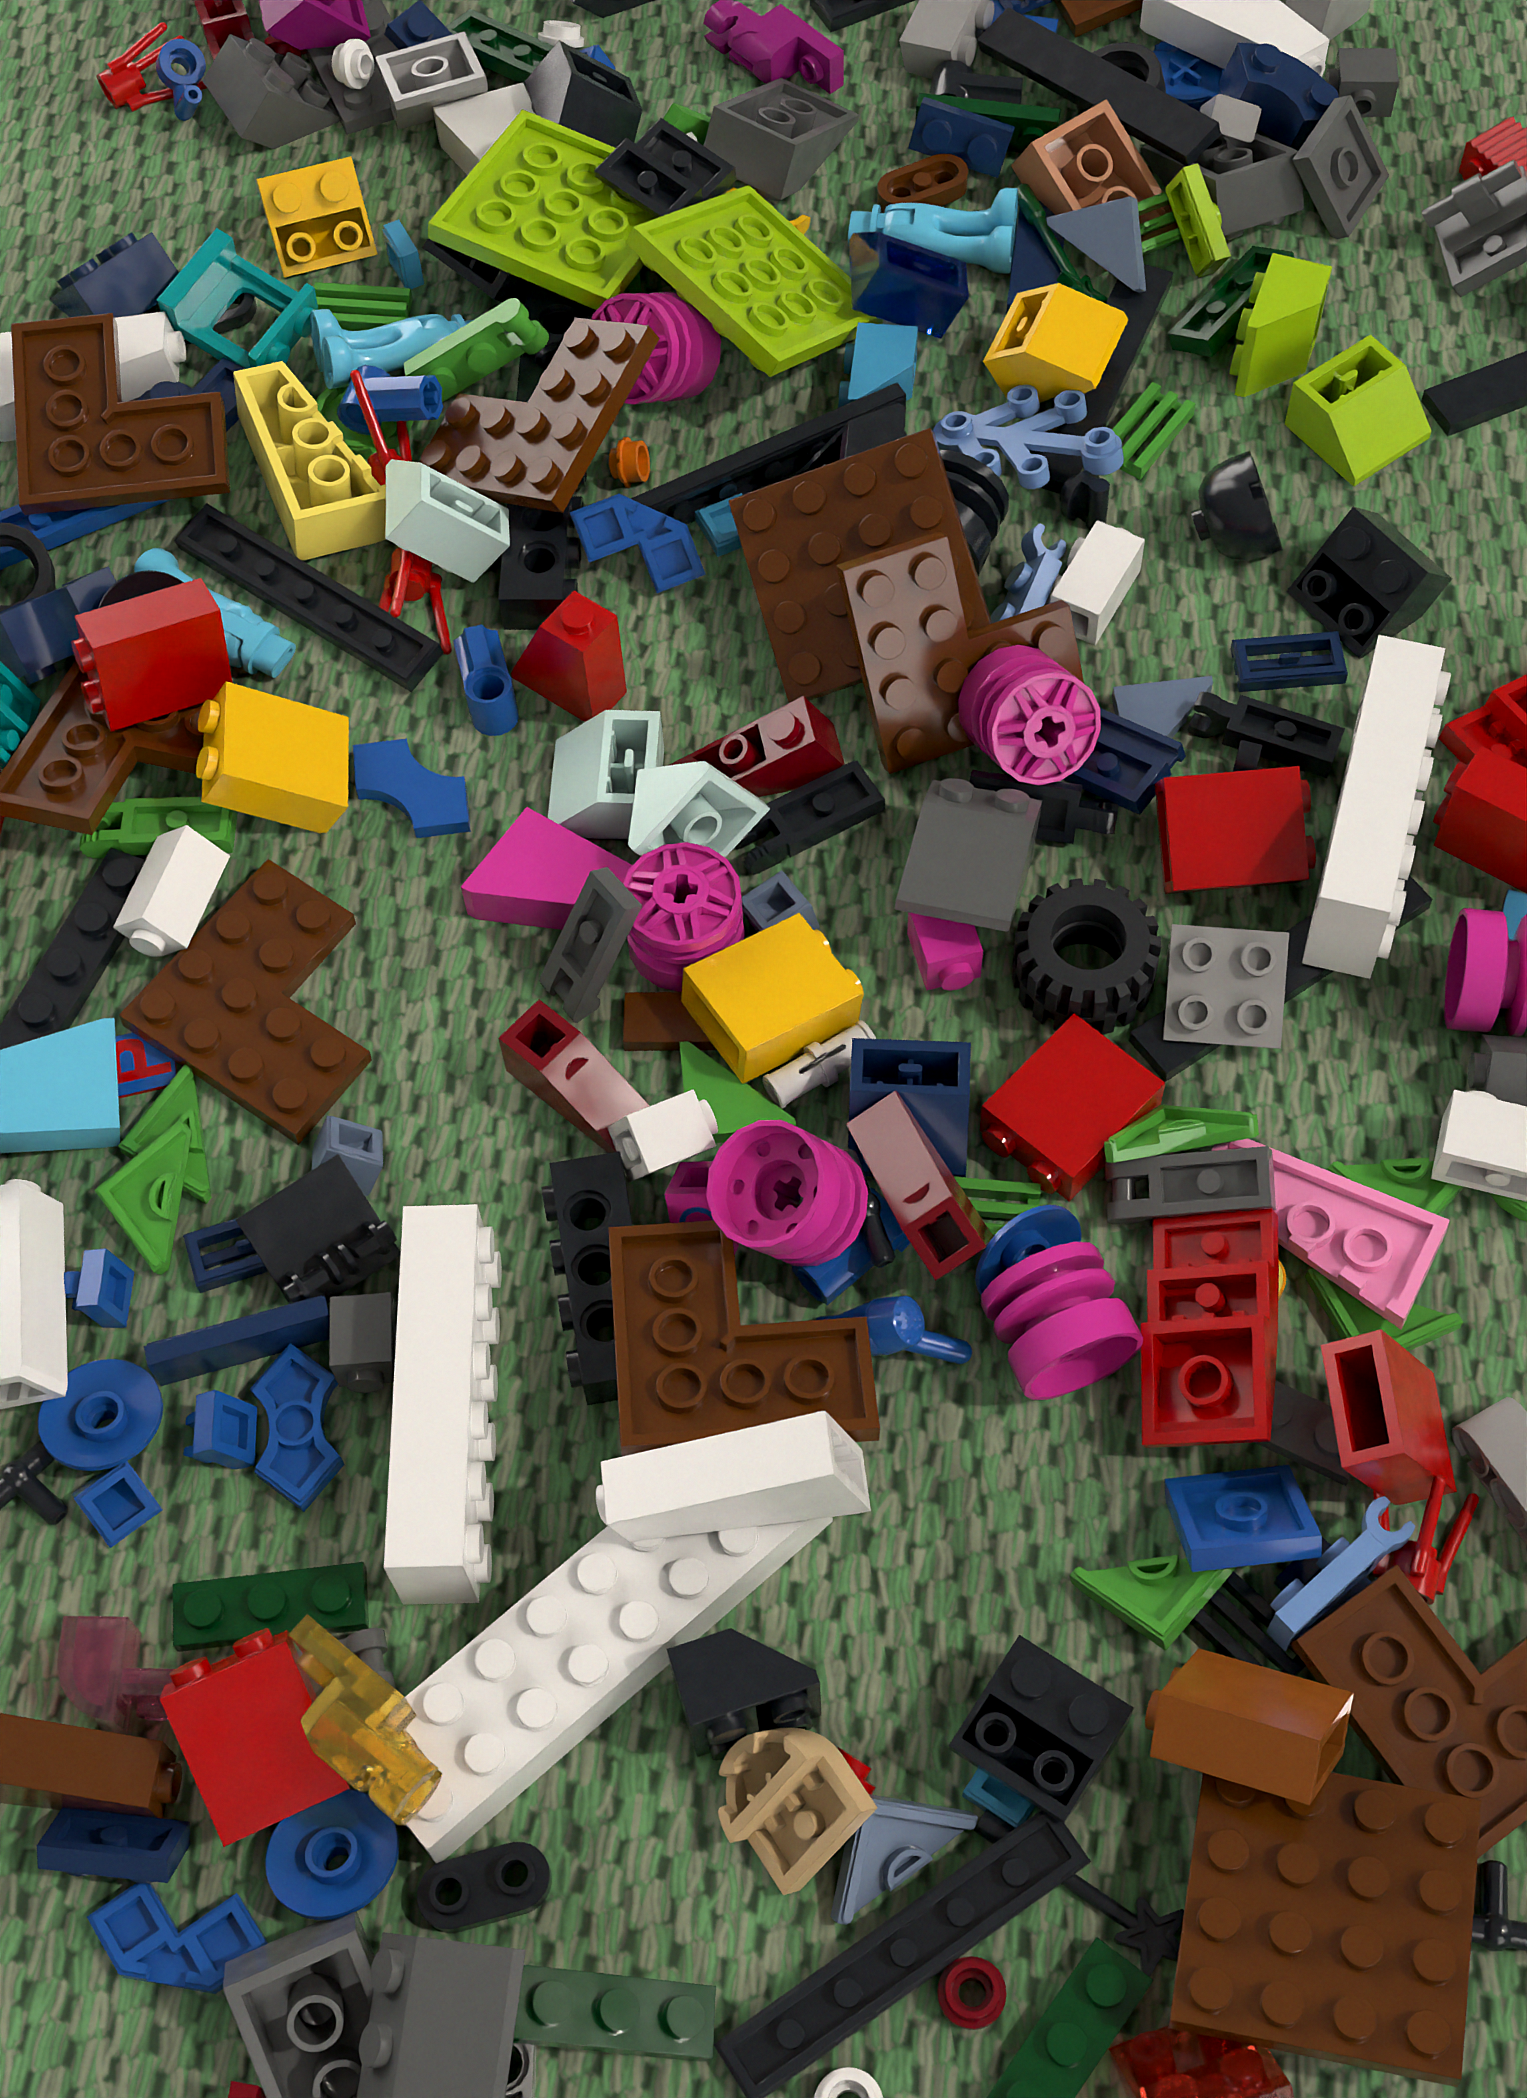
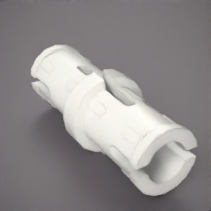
M859 1020L852 1027L821 1045L818 1042L809 1044L803 1048L804 1055L775 1072L763 1076V1085L773 1103L782 1109L788 1103L820 1084L828 1087L837 1082L838 1074L851 1067L852 1038L876 1039L869 1026L864 1021Z

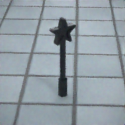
M986 1809L974 1831L992 1844H995L1013 1831L1015 1827ZM1077 1874L1061 1884L1127 1929L1117 1933L1113 1940L1118 1945L1139 1950L1140 1968L1146 1975L1151 1976L1161 1957L1177 1962L1180 1943L1174 1935L1183 1922V1909L1158 1917L1147 1901L1139 1897L1135 1902V1915Z

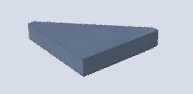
M1129 196L1047 217V225L1132 290L1138 293L1146 291L1137 199Z
M1212 676L1116 686L1113 687L1112 691L1114 711L1118 716L1172 739L1186 723L1187 717L1193 711L1199 693H1211L1213 680Z
M869 1794L878 1808L845 1843L830 1917L839 1924L847 1925L853 1919V1914L886 1889L891 1892L933 1860L931 1855L964 1830L974 1829L977 1825L978 1816L967 1810Z

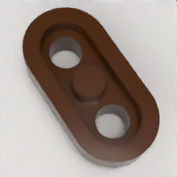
M937 154L890 171L883 175L878 182L877 204L880 205L881 212L884 213L886 206L890 204L923 203L942 206L956 201L967 190L968 167L961 158L955 155Z

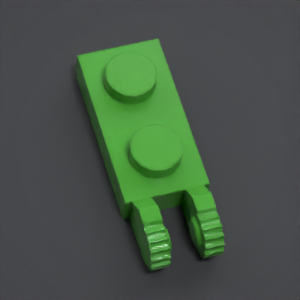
M201 797L125 799V802H112L93 835L82 834L79 851H82V854L92 859L105 858L110 848L133 856L148 855L157 836L187 825L225 853H233L238 811L201 802Z

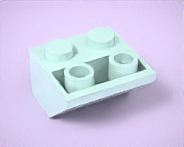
M391 459L386 465L385 539L395 543L401 549L411 551L439 565L443 570L454 573L472 583L510 546L508 508L422 463Z
M604 710L557 739L548 819L583 838L629 839L637 771L639 769L663 766L664 742L660 711Z

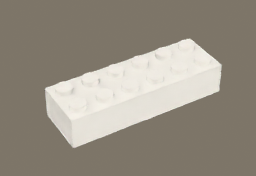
M1378 635L1358 711L1302 964L1370 979L1376 958L1388 959L1395 928L1399 925L1406 898V891H1403L1405 880H1408L1416 848L1413 845L1414 836L1407 835V833L1417 835L1425 801H1422L1423 793L1417 792L1416 789L1426 791L1434 760L1431 757L1432 750L1425 749V746L1435 748L1442 721V715L1439 714L1440 709L1433 708L1434 704L1443 706L1451 673L1441 671L1445 648Z
M477 1204L403 1206L384 1569L403 1605L479 1603L480 1583H490L491 1547L490 1544H484L482 1521H492L494 1494L492 1483H486L484 1461H494L496 1453L494 1423H488L487 1402H496L498 1394L496 1365H490L489 1344L499 1343V1310L497 1307L492 1308V1288L501 1287L502 1266L500 1252H494L493 1227L483 1226Z

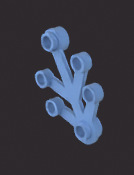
M1019 385L1008 392L1007 403L977 415L963 411L949 413L933 429L938 447L941 450H951L969 455L987 465L998 477L1002 473L998 452L993 449H983L981 445L999 447L1017 471L1019 484L1027 489L1040 488L1047 484L1050 479L1047 459L1042 455L1031 454L1029 450L1081 456L1084 470L1092 473V475L1113 473L1124 462L1121 439L1110 428H1094L1088 431L1085 436L1045 432L1065 423H1076L1085 418L1087 415L1085 395L1079 390L1061 392L1055 397L1054 408L1033 416L1040 408L1037 389L1031 385ZM1014 418H1027L1005 428L996 427Z

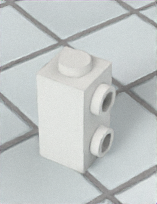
M1098 520L1086 539L1082 537L1077 538L1068 557V568L1063 576L1057 575L1045 603L1050 604L1062 600L1070 605L1076 638L1096 645L1140 572L1145 539L1135 536L1123 528H1115Z
M187 825L157 836L113 928L128 937L133 948L148 956L161 957L186 949L230 855Z

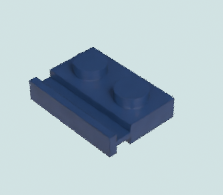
M1100 708L1101 730L1094 751L1077 771L1062 780L1068 783L1080 784L1082 789L1140 815L1155 797V783L1162 778L1170 777L1172 775L1170 769L1177 761L1182 762L1186 757L1181 742Z

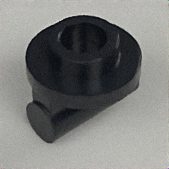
M1087 470L1082 471L1078 475L1071 476L1065 482L1060 492L1062 515L1072 521L1077 518L1081 519L1086 523L1089 530L1092 529L1097 520L1106 524L1110 483L1100 478L1099 475H1092Z

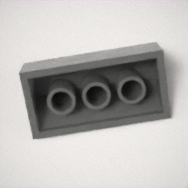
M382 1932L380 1950L376 1953L371 1967V1983L374 1990L369 2022L362 2032L359 2044V2056L362 2067L357 2098H505L526 1950Z

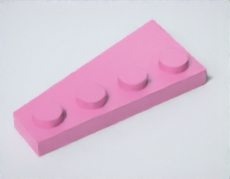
M1250 1139L1215 1144L1211 1151L1262 1147L1265 1145ZM1270 1148L1273 1154L1276 1210L1274 1211L1278 1215V1244L1402 1330L1447 1232L1450 1220Z

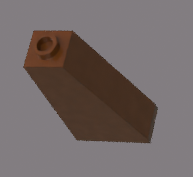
M0 1713V1803L55 1810L71 1808L163 1818L166 1803L174 1804L179 1795L182 1767L180 1763H175L177 1756L160 1740Z

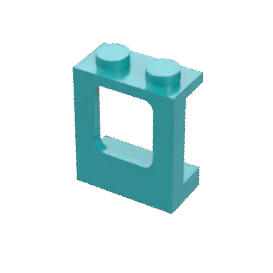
M218 228L213 231L157 299L160 312H166L173 330L180 331L184 339L218 360L225 357L246 369L280 361L286 364L291 349L301 337L306 338L311 334L310 313L312 310H318L315 288L306 283L297 292L238 256L233 237ZM242 293H250L281 312L280 316L250 353L213 330L216 322Z

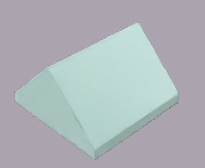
M706 761L639 769L637 771L628 845L635 853L642 856L662 845L688 842L710 847L723 857H726L770 808L765 802Z

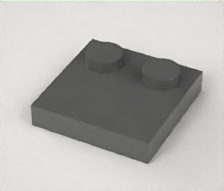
M1351 95L1334 98L1293 158V162L1330 236L1336 239L1350 236L1389 177L1387 169Z

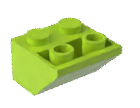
M1272 253L1266 273L1256 272L1249 296V303L1255 305L1253 309H1243L1236 333V339L1243 340L1244 345L1237 344L1229 374L1238 376L1234 395L1246 397L1306 372L1319 332L1332 266Z
M1371 334L1293 382L1285 425L1353 487L1430 438L1431 428L1406 365Z

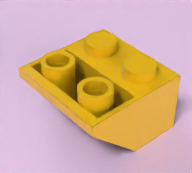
M351 156L256 180L284 278L378 255Z
M1060 283L1017 293L983 362L1006 398L1008 392L1019 385L1034 386L1037 389L1039 403L1054 398L1066 390H1079L1082 393H1087L1092 389H1096L1100 382L1101 376L1129 319L1124 311Z

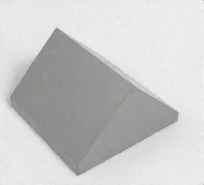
M465 32L375 57L398 130L435 120L434 106L486 93L488 90L486 75Z

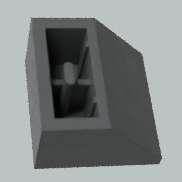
M230 34L202 80L241 138L272 149L279 148L340 121L337 112L329 101L331 98L330 94L313 79L309 73L311 68L307 62L290 52H287L285 56L274 52L265 43L255 38L246 41Z

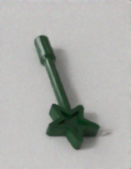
M1021 184L1016 187L1018 188L1019 208L1028 223L1036 227L1062 271L1057 278V282L1106 304L1108 298L1093 288L1088 275L1085 274L1080 279L1051 228L1047 225L1045 220L1046 212L1028 184Z

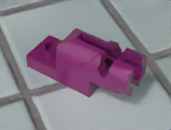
M719 0L706 12L703 24L712 30L704 36L706 42L724 55L729 52V59L734 64L744 67L767 84L779 78L786 80L800 71L808 83H816L829 94L844 85V50L782 4L761 16L739 1Z

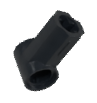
M949 60L938 64L934 69L929 94L1021 104L1023 78L973 74L970 67L963 62Z

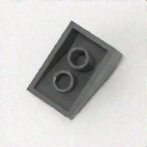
M779 78L715 105L704 147L735 167L736 181H742L756 188L755 191L763 198L782 200L802 189L858 122L860 115L783 78Z
M1256 133L1251 143L1221 134L1193 163L1199 164L1211 201L1220 210L1222 219L1221 229L1225 239L1237 238L1244 233V229L1256 225L1268 226L1279 224L1285 220L1286 215L1304 210L1303 181L1293 162V158L1298 150ZM1149 145L1142 147L1143 157L1165 186L1172 181L1183 167H1186Z
M948 778L942 781L932 780L922 804L894 910L1009 932L1031 865L1042 800L1029 798L1026 793L1015 789H1001L995 792L974 788L970 782L957 778Z
M357 1911L336 1919L318 1921L225 1963L223 1991L266 2098H357L362 2067L359 2056V2044L362 2032L369 2022L374 1990L371 1983V1967L375 1957Z

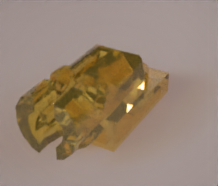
M307 1614L290 1632L289 1636L303 1653L296 1661V1664L324 1688L323 1692L315 1699L301 1718V1724L310 1747L315 1755L322 1759L359 1792L369 1790L370 1800L397 1825H405L429 1801L442 1778V1773L438 1770V1767L427 1759L406 1730L417 1714L400 1692Z

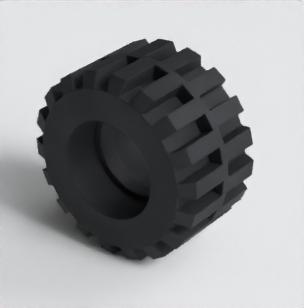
M1082 878L1069 880V887L1065 889L1056 883L1047 888L1046 899L1036 895L1029 902L1028 912H1022L1015 936L1012 964L1014 988H1019L1018 999L1024 1008L1034 1004L1033 1018L1041 1024L1048 1017L1054 1020V1031H1057L1075 1013L1092 1027L1099 1026L1102 1035L1114 1032L1117 1019L1125 1027L1134 1021L1136 1010L1142 1012L1148 1004L1150 993L1153 992L1161 951V937L1157 936L1159 926L1154 916H1146L1148 906L1140 898L1134 901L1129 900L1130 890L1120 885L1115 890L1106 888L1107 881L1094 879V885H1083ZM1073 944H1090L1105 950L1113 957L1115 962L1100 969H1080L1066 963L1056 952Z

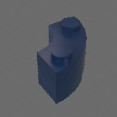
M1237 43L1218 83L1221 94L1257 105L1262 109L1257 125L1258 130L1266 134L1271 140L1298 151L1334 98H1339L1335 87L1327 83L1316 71L1297 58L1280 51L1276 46L1268 43L1260 45Z
M109 566L62 584V587L37 598L32 597L0 612V661L17 678L24 677L27 684L39 681L56 672L53 663L74 654L71 641L79 639L75 615L99 608L103 596L116 582Z

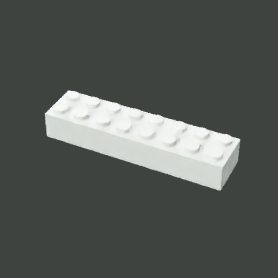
M833 1517L629 1542L607 1526L353 1740L345 1749L435 1863L442 1862L670 1664L667 1653L668 1648L700 1638L833 1522Z

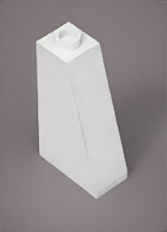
M1143 0L1140 28L1144 32L1218 67L1226 68L1237 43L1258 45L1268 43L1276 46L1280 51L1297 58L1316 71L1321 77L1323 76L1330 39L1280 0Z
M524 84L511 85L433 107L440 146L467 175L522 109L535 114Z
M166 312L115 318L118 327L122 402L141 397L159 382H178L180 362L186 360V347L182 333L173 330ZM11 332L0 333L1 442L16 440Z
M21 1179L8 1180L4 1185H0V1409L65 1397L68 1386L63 1203L42 1193L41 1188L37 1184Z
M826 1411L601 1461L603 1484L598 1485L596 1489V1504L602 1521L629 1542L871 1511L862 1449Z

